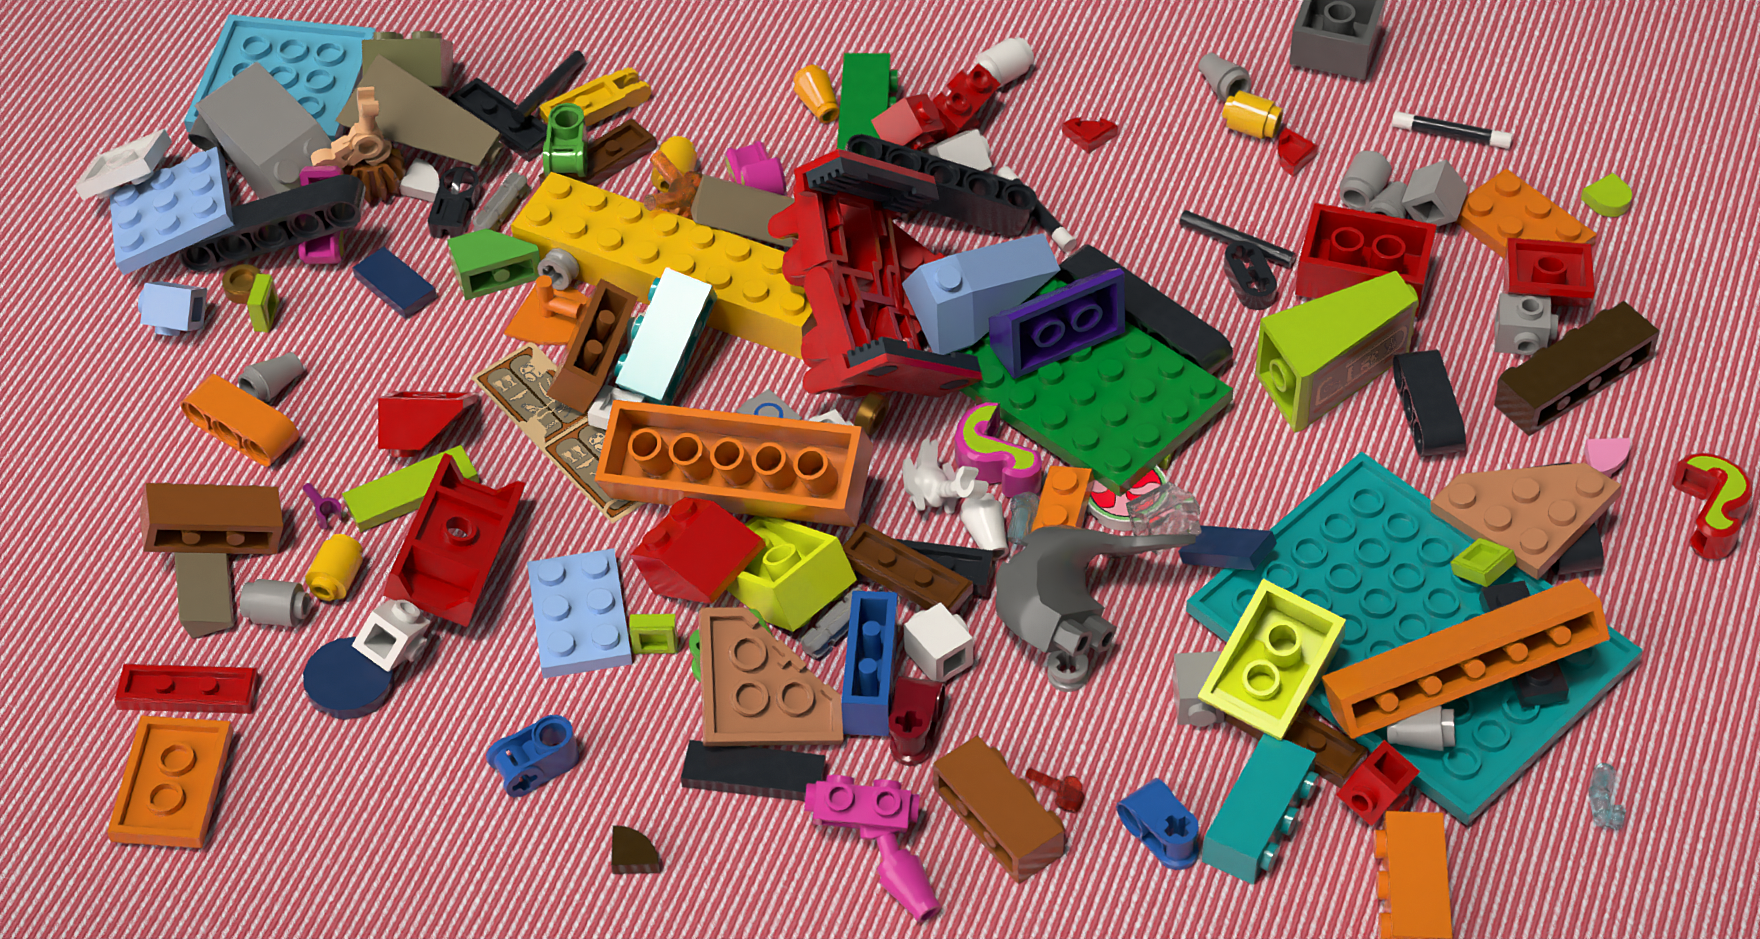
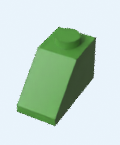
M486 228L447 239L452 268L465 301L532 282L539 277L537 267L541 260L538 247L535 244Z

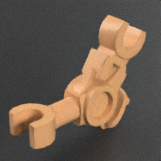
M374 86L357 88L359 122L354 123L348 136L344 135L332 142L331 149L323 148L315 151L311 155L313 166H338L342 169L346 165L354 166L363 159L369 165L377 166L378 163L384 161L390 155L392 144L390 141L384 140L383 133L375 121V116L379 114L378 100H374Z

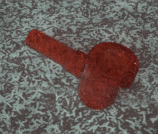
M1029 767L1025 773L1026 778L1057 793L1054 801L1057 807L1069 813L1079 812L1085 796L1082 792V783L1077 777L1065 776L1060 780Z

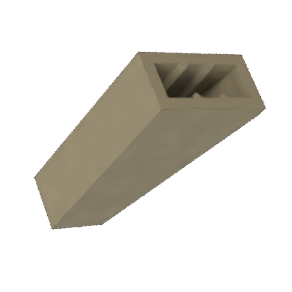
M379 53L335 120L350 129L354 126V123H358L357 88L374 86V100H378L379 114L375 116V121L386 140L482 168L485 162L491 165L504 146L499 142L503 136L500 132Z

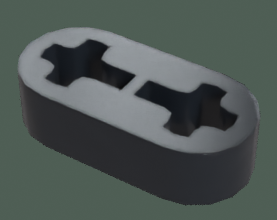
M1249 241L1231 243L1225 250L1223 268L1239 301L1243 306L1252 310L1269 308L1276 298L1277 282L1261 250L1257 245ZM1244 263H1249V267L1246 268ZM1251 283H1254L1256 288H1251Z

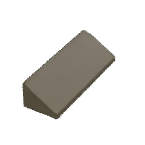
M703 174L690 209L694 222L789 248L793 246L792 238L780 240L771 237L768 232V222L773 215L795 202L794 198Z
M175 552L179 620L193 639L234 626L228 554Z

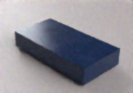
M384 246L352 267L354 277L405 319L437 298L434 286Z
M1201 525L1194 532L1196 534V543L1181 547L1178 553L1183 564L1255 570L1275 547L1277 542L1273 531Z

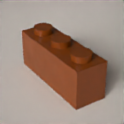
M603 279L599 280L583 306L548 388L547 396L584 414L603 384L638 299L637 296Z
M166 482L145 483L139 511L143 552L277 553L283 530L278 487L171 484Z
M976 735L933 762L934 790L1018 885L1063 856L1065 828L1061 819L1054 811H1046L1036 800V795L1030 784L1023 778H1016L1008 769L1004 756L996 747L992 746L989 748L980 736Z

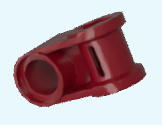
M898 676L894 689L892 709L888 719V727L892 735L890 753L898 763L906 766H915L928 759L937 724L940 722L943 713L945 682Z

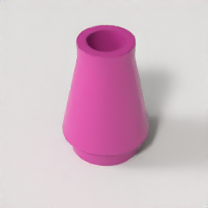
M902 849L887 857L878 866L877 872L881 876L879 883L913 915L918 923L928 920L941 909V905L934 895L918 855H912L908 849Z

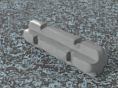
M516 172L509 174L503 182L504 185L497 189L483 207L484 210H481L474 218V231L485 228L495 231L499 227L498 224L503 222L518 203L517 199H520L529 189L528 179L524 175H519Z
M859 587L852 589L854 591H863ZM852 590L843 598L845 603L840 601L815 625L818 628L817 630L811 628L801 638L802 649L806 654H809L814 659L820 658L830 648L828 643L834 644L848 631Z

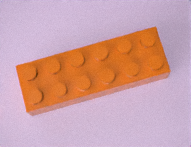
M613 400L594 481L613 499L673 505L684 497L712 500L730 513L857 527L874 445L860 426Z

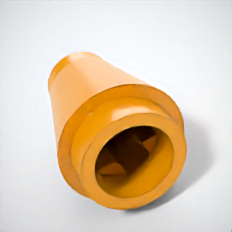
M808 65L800 69L793 78L795 84L794 92L818 118L820 123L826 124L834 121L839 116L840 109L838 108L829 73L821 69L819 65Z

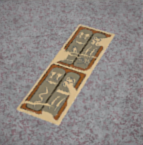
M527 343L470 377L612 524L646 503L610 498L594 481L606 430L588 424V411L594 404L593 402L590 403L583 414L546 395L557 366L534 343Z

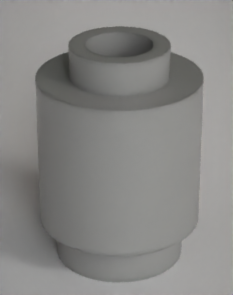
M1361 151L1354 157L1340 183V198L1348 207L1355 210H1365L1366 206L1382 192L1391 176L1392 167L1381 153Z
M257 579L254 583L246 582L243 586L240 596V612L242 617L250 618L253 623L296 627L301 619H306L309 613L310 596L304 592L301 583Z

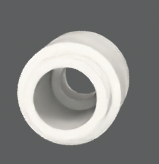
M1021 37L1015 39L1007 38L980 53L976 58V65L980 63L1001 83L999 87L1026 73L1029 66L1034 62V55L1030 45Z

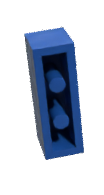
M852 590L841 700L843 734L889 736L888 719L892 706L899 625L898 592Z

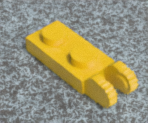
M628 67L610 75L605 74L541 104L539 107L540 115L548 125L549 113L555 106L563 103H573L580 106L583 110L587 127L627 108V106L631 108L639 106L640 103H644L650 98L652 89L647 82H638L639 73L632 67Z

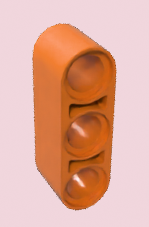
M210 374L180 402L183 413L194 425L265 467H269L299 439L297 427L287 416L216 374Z

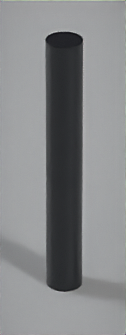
M578 50L573 51L512 110V118L518 123L524 122L585 62L583 53Z
M1184 210L1180 217V225L1227 244L1236 241L1252 242L1258 246L1265 259L1288 268L1292 267L1296 259V253L1191 211Z

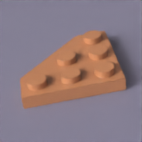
M1587 463L1458 474L1431 501V512L1474 540L1483 538L1513 549L1517 561L1514 565L1538 580L1621 496L1622 485Z
M746 607L700 608L698 616L703 746L840 745L842 743L841 695L828 683L825 685L806 667L807 664L781 639L777 640L759 624V619Z

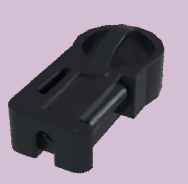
M455 167L449 169L441 176L439 188L427 220L432 238L442 239L444 235H450V238L465 234L463 224L468 210L474 211L481 197L479 177L474 170L467 167ZM460 184L472 185L470 189L459 192Z

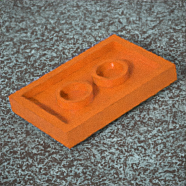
M1507 168L1466 195L1457 221H1454L1503 259L1506 256L1507 237L1591 244V247L1595 245L1597 233Z
M141 715L107 830L110 841L203 848L234 733L231 721Z

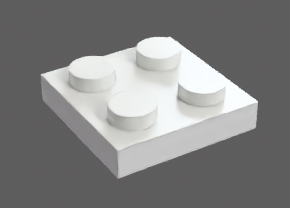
M165 128L96 156L74 186L81 199L84 200L94 195H97L98 198H104L116 192L121 184L131 181L133 185H136L154 175L153 169L165 159L163 155L172 143Z

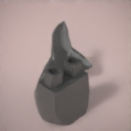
M1063 524L1038 528L1020 541L1021 545L1025 547L1024 550L1016 553L1008 563L1003 561L997 571L996 613L1014 634L1045 653L1063 650L1072 657L1082 655L1088 646L1097 652L1107 651L1117 627L1101 617L1105 607L1092 598L1086 588V569L1089 563L1100 554L1103 557L1115 559L1149 551L1191 545L1196 543V534L1119 536Z

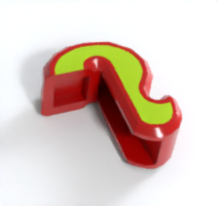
M1710 453L1686 455L1677 464L1672 485L1675 489L1698 499H1708L1695 520L1697 528L1689 543L1701 557L1707 559L1724 558L1731 553L1736 545L1742 521L1747 515L1753 496V482L1745 469L1727 458Z

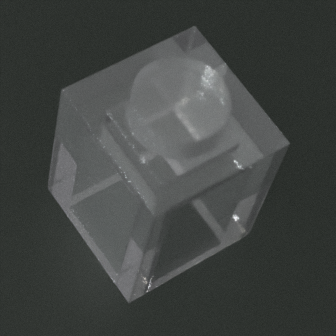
M1170 481L1126 503L1134 536L1158 534H1196L1197 536L1202 533L1198 520L1200 507L1192 493L1184 491ZM1170 549L1155 550L1152 552L1156 555H1160Z

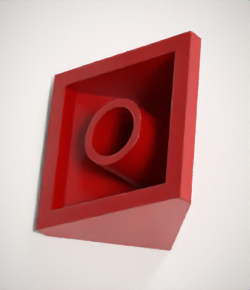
M1507 237L1503 293L1551 297V306L1586 308L1595 295L1591 244Z

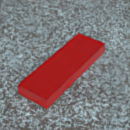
M123 664L114 702L118 710L251 714L259 674L257 668Z

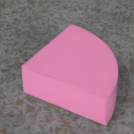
M1630 438L1586 439L1584 451L1587 464L1606 476L1611 477V474L1617 471L1627 460Z

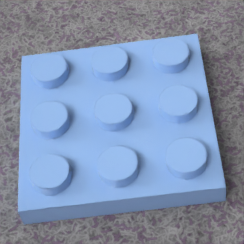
M214 147L206 152H197L182 163L171 168H162L156 171L152 177L142 183L125 185L114 194L109 195L115 263L123 275L234 226L225 159L218 147Z

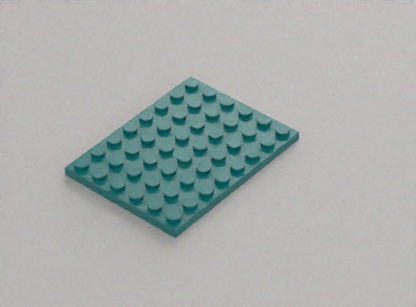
M1361 451L1269 530L1273 531L1277 544L1255 570L1224 568L1187 600L1186 612L1225 642H1228L1262 579H1265L1346 619L1345 637L1324 674L1327 675L1485 614L1479 600L1480 590L1485 586L1454 575L1450 563L1476 540L1431 512L1432 500ZM1515 565L1489 585L1494 586L1525 580L1531 596L1554 587L1541 577L1538 580ZM1607 625L1610 636L1609 640L1557 660L1569 689L1565 701L1522 708L1509 678L1442 704V709H1454L1455 747H1444V751L1398 745V743L1390 745L1420 770L1411 783L1465 825H1468L1641 660L1643 649ZM1321 679L1306 703L1345 732L1332 716L1323 680ZM1387 726L1356 737L1354 740L1368 748V751L1372 753L1383 740L1388 743Z

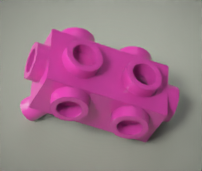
M827 775L826 782L816 781V784L807 783L804 811L813 812L812 825L860 829L861 839L877 840L883 861L899 851L895 833L906 834L908 822L917 823L920 794H911V790H902L901 782L877 779L873 780V786L854 785L855 778L850 776Z

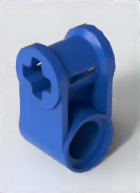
M548 715L517 733L496 741L488 749L486 760L491 768L498 769L503 777V788L506 793L511 797H521L529 794L538 786L556 776L569 772L579 761L580 753L571 722L560 715ZM560 743L559 745L551 746L552 744ZM507 750L510 751V755H509V756H508L507 753H506Z
M1152 779L1116 804L1117 813L1127 830L1134 837L1140 839L1162 865L1173 870H1184L1191 867L1197 861L1199 855L1198 842L1196 841L1199 833L1198 820L1174 796L1170 788L1161 779Z

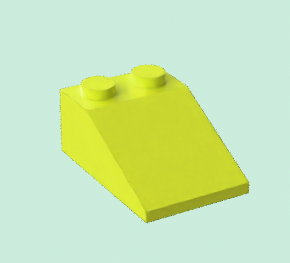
M755 515L744 525L764 540L766 546L726 590L750 609L758 610L766 622L793 632L808 624L812 616L825 605L840 598L844 590L853 584L857 578L838 537L780 518Z
M1262 579L1202 687L1198 699L1282 741L1319 684L1322 676H1324L1345 637L1346 619Z

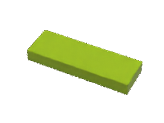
M461 445L342 493L344 503L359 532L418 509L444 453L453 456L464 478L479 483L478 473Z

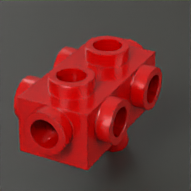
M980 63L968 74L961 69L946 85L951 91L950 94L946 96L941 91L932 100L938 108L939 118L944 126L943 130L932 136L938 143L962 132L973 130L979 123L974 113L1001 85Z

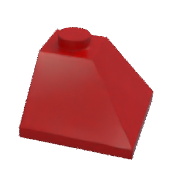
M394 391L379 397L378 449H391L392 457L417 456V450H422L432 444L479 401V392Z

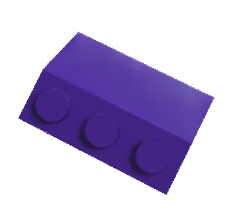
M1121 268L1100 271L989 317L991 349L1015 379L1124 333V272Z

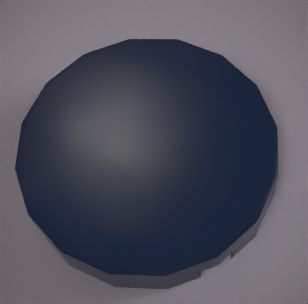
M355 636L339 638L321 646L309 658L303 671L304 690L313 708L319 712L322 710L326 713H331L332 718L342 720L359 718L377 710L385 702L384 697L388 694L389 690L390 692L392 691L395 684L394 668L387 672L352 646L357 638Z

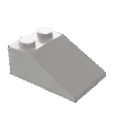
M258 61L194 105L259 199L301 186L299 174L305 166H313L311 155L319 149L332 148L331 140L318 121Z

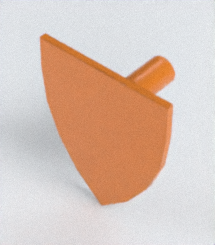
M547 275L539 276L536 279L535 286L504 331V335L540 345H567L588 297L571 286L564 290L554 289L551 277Z

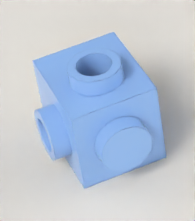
M163 281L145 283L138 299V310L141 313L140 324L155 326L154 333L170 336H179L180 330L203 329L207 288Z

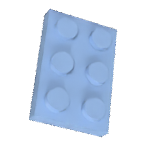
M614 548L527 562L543 679L632 664Z

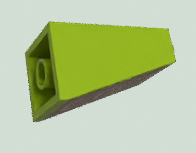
M1397 271L1261 318L1255 375L1294 433L1302 431L1391 368L1395 354L1409 353L1411 336L1414 334L1415 311L1419 302L1415 289L1410 284L1407 285Z

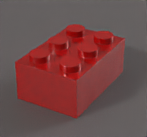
M1314 202L1299 258L1295 295L1317 299L1397 271L1407 285L1410 284L1417 293L1419 304L1415 311V317L1418 318L1432 259L1437 224Z

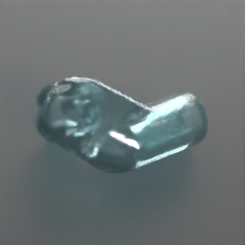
M1023 492L1012 498L1010 502L1012 517L1006 538L1009 542L1021 545L1020 541L1031 533L1040 501L1036 494Z
M1607 763L1597 764L1592 771L1588 788L1592 816L1596 825L1603 830L1604 827L1620 830L1623 826L1626 809L1622 805L1610 804L1616 779V770Z

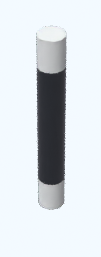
M1398 111L1394 112L1392 127L1510 149L1513 133Z
M1004 166L997 172V176L1023 183L1009 166ZM1037 198V203L1031 216L1064 252L1073 250L1077 243L1076 240Z

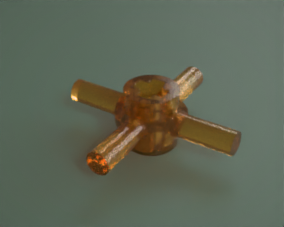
M657 151L651 156L650 162L670 186L666 193L646 195L644 198L645 208L649 211L666 209L670 213L693 220L690 209L703 174L697 171H687L683 176L662 151Z

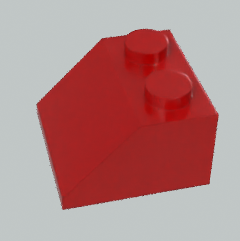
M684 497L674 503L668 515L655 528L643 536L642 542L634 549L630 556L654 594L713 604L766 544L759 535L716 502Z

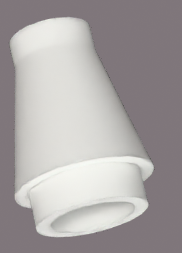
M986 493L981 499L968 498L961 505L963 511L960 516L961 521L980 549L993 550V561L1005 557L1009 553V548L1006 543L1001 502L995 500L994 495L991 493Z

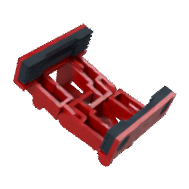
M836 149L795 168L796 184L793 186L795 202L770 218L768 232L771 237L776 239L794 238L799 240L783 255L782 272L788 283L804 287L818 325L802 338L801 356L804 363L811 368L803 376L804 390L815 395L824 392L840 394L843 399L850 401L867 397L872 391L879 394L895 391L940 398L982 381L983 378L977 356L955 351L951 352V355L922 351L909 310L903 308L902 305L904 300L891 219L901 217V213L908 214L910 213L909 210L915 211L917 207H924V203L930 204L932 203L931 200H939L934 176L842 149ZM847 240L851 241L853 268H849L845 243Z

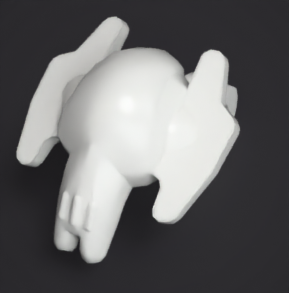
M926 438L922 441L916 469L910 458L903 460L904 488L912 497L918 511L924 510L925 505L939 507L944 504L945 512L952 514L954 513L958 498L981 499L988 490L989 484L987 481L975 480L979 472L976 467L962 466L958 470L957 475L949 463L943 464V470L940 469L937 464L938 442L936 439L930 442Z

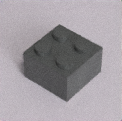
M1303 0L1292 30L1289 64L1365 80L1381 33L1386 0Z

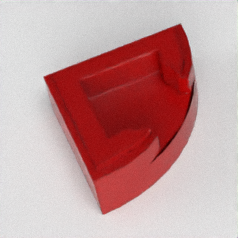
M1077 117L1062 123V134L1088 154L1117 136L1118 125L1103 118H1100V121H1081V117Z
M1285 128L1279 137L1278 161L1281 167L1294 177L1317 155L1318 145Z

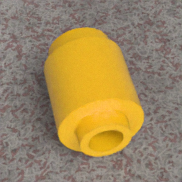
M1239 90L1235 97L1230 95L1227 98L1222 118L1227 119V128L1260 139H1264L1265 136L1275 138L1282 122L1284 108L1276 106L1275 101Z
M681 136L670 137L661 144L651 173V182L655 188L667 195H679L688 190L697 162L694 144L689 139Z
M334 534L329 540L323 542L305 575V582L314 596L325 601L338 600L345 597L363 563L361 556L363 548L358 541L348 535Z

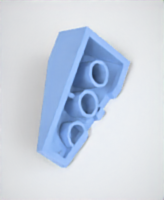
M1044 233L956 253L921 265L902 283V286L932 352L949 355L951 352H958L974 345L989 332V317L1020 305L1061 269Z

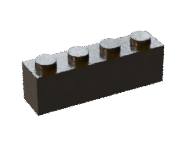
M1625 301L1609 310L1603 309L1596 314L1592 321L1579 329L1573 328L1569 330L1561 340L1550 347L1540 348L1529 360L1518 367L1513 366L1506 369L1497 381L1498 387L1494 406L1530 437L1653 359L1660 330Z

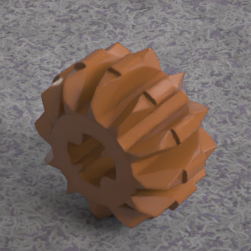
M393 145L390 155L384 161L378 163L377 166H371L363 159L354 166L346 165L342 168L344 174L353 175L364 183L366 188L364 199L368 204L375 198H380L385 202L387 194H399L400 183L406 176L404 157L400 149H396Z

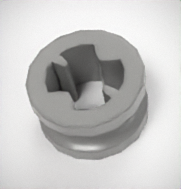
M559 248L550 250L546 258L541 260L537 267L539 276L547 275L551 277L553 288L557 290L567 288L571 280L576 278L579 273V265L576 259L567 251Z
M1060 650L1054 651L1049 655L1047 676L1049 683L1054 688L1063 692H1072L1085 685L1088 678V659L1085 653L1072 657L1065 651ZM1066 665L1067 672H1060V666ZM1069 665L1075 666L1076 672L1070 673Z

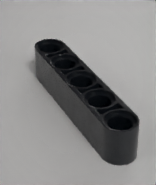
M854 135L849 138L845 147V151L934 176L939 200H931L932 203H924V207L917 208L1006 236H1019L1024 233L1037 203V195L1034 190L1023 183L870 135Z
M344 174L232 207L234 226L181 249L179 259L186 268L192 271L204 272L352 228L361 219L366 191L365 185L359 178Z
M1084 244L1059 264L1061 270L1054 276L1067 285L1100 271L1121 268L1124 272L1126 322L1211 375L1232 358L1233 348L1221 332L1095 247Z

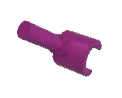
M306 483L303 486V491L314 504L317 523L321 529L328 528L327 520L324 516L328 513H334L340 521L343 520L341 504L337 499L332 497L322 498L311 483Z

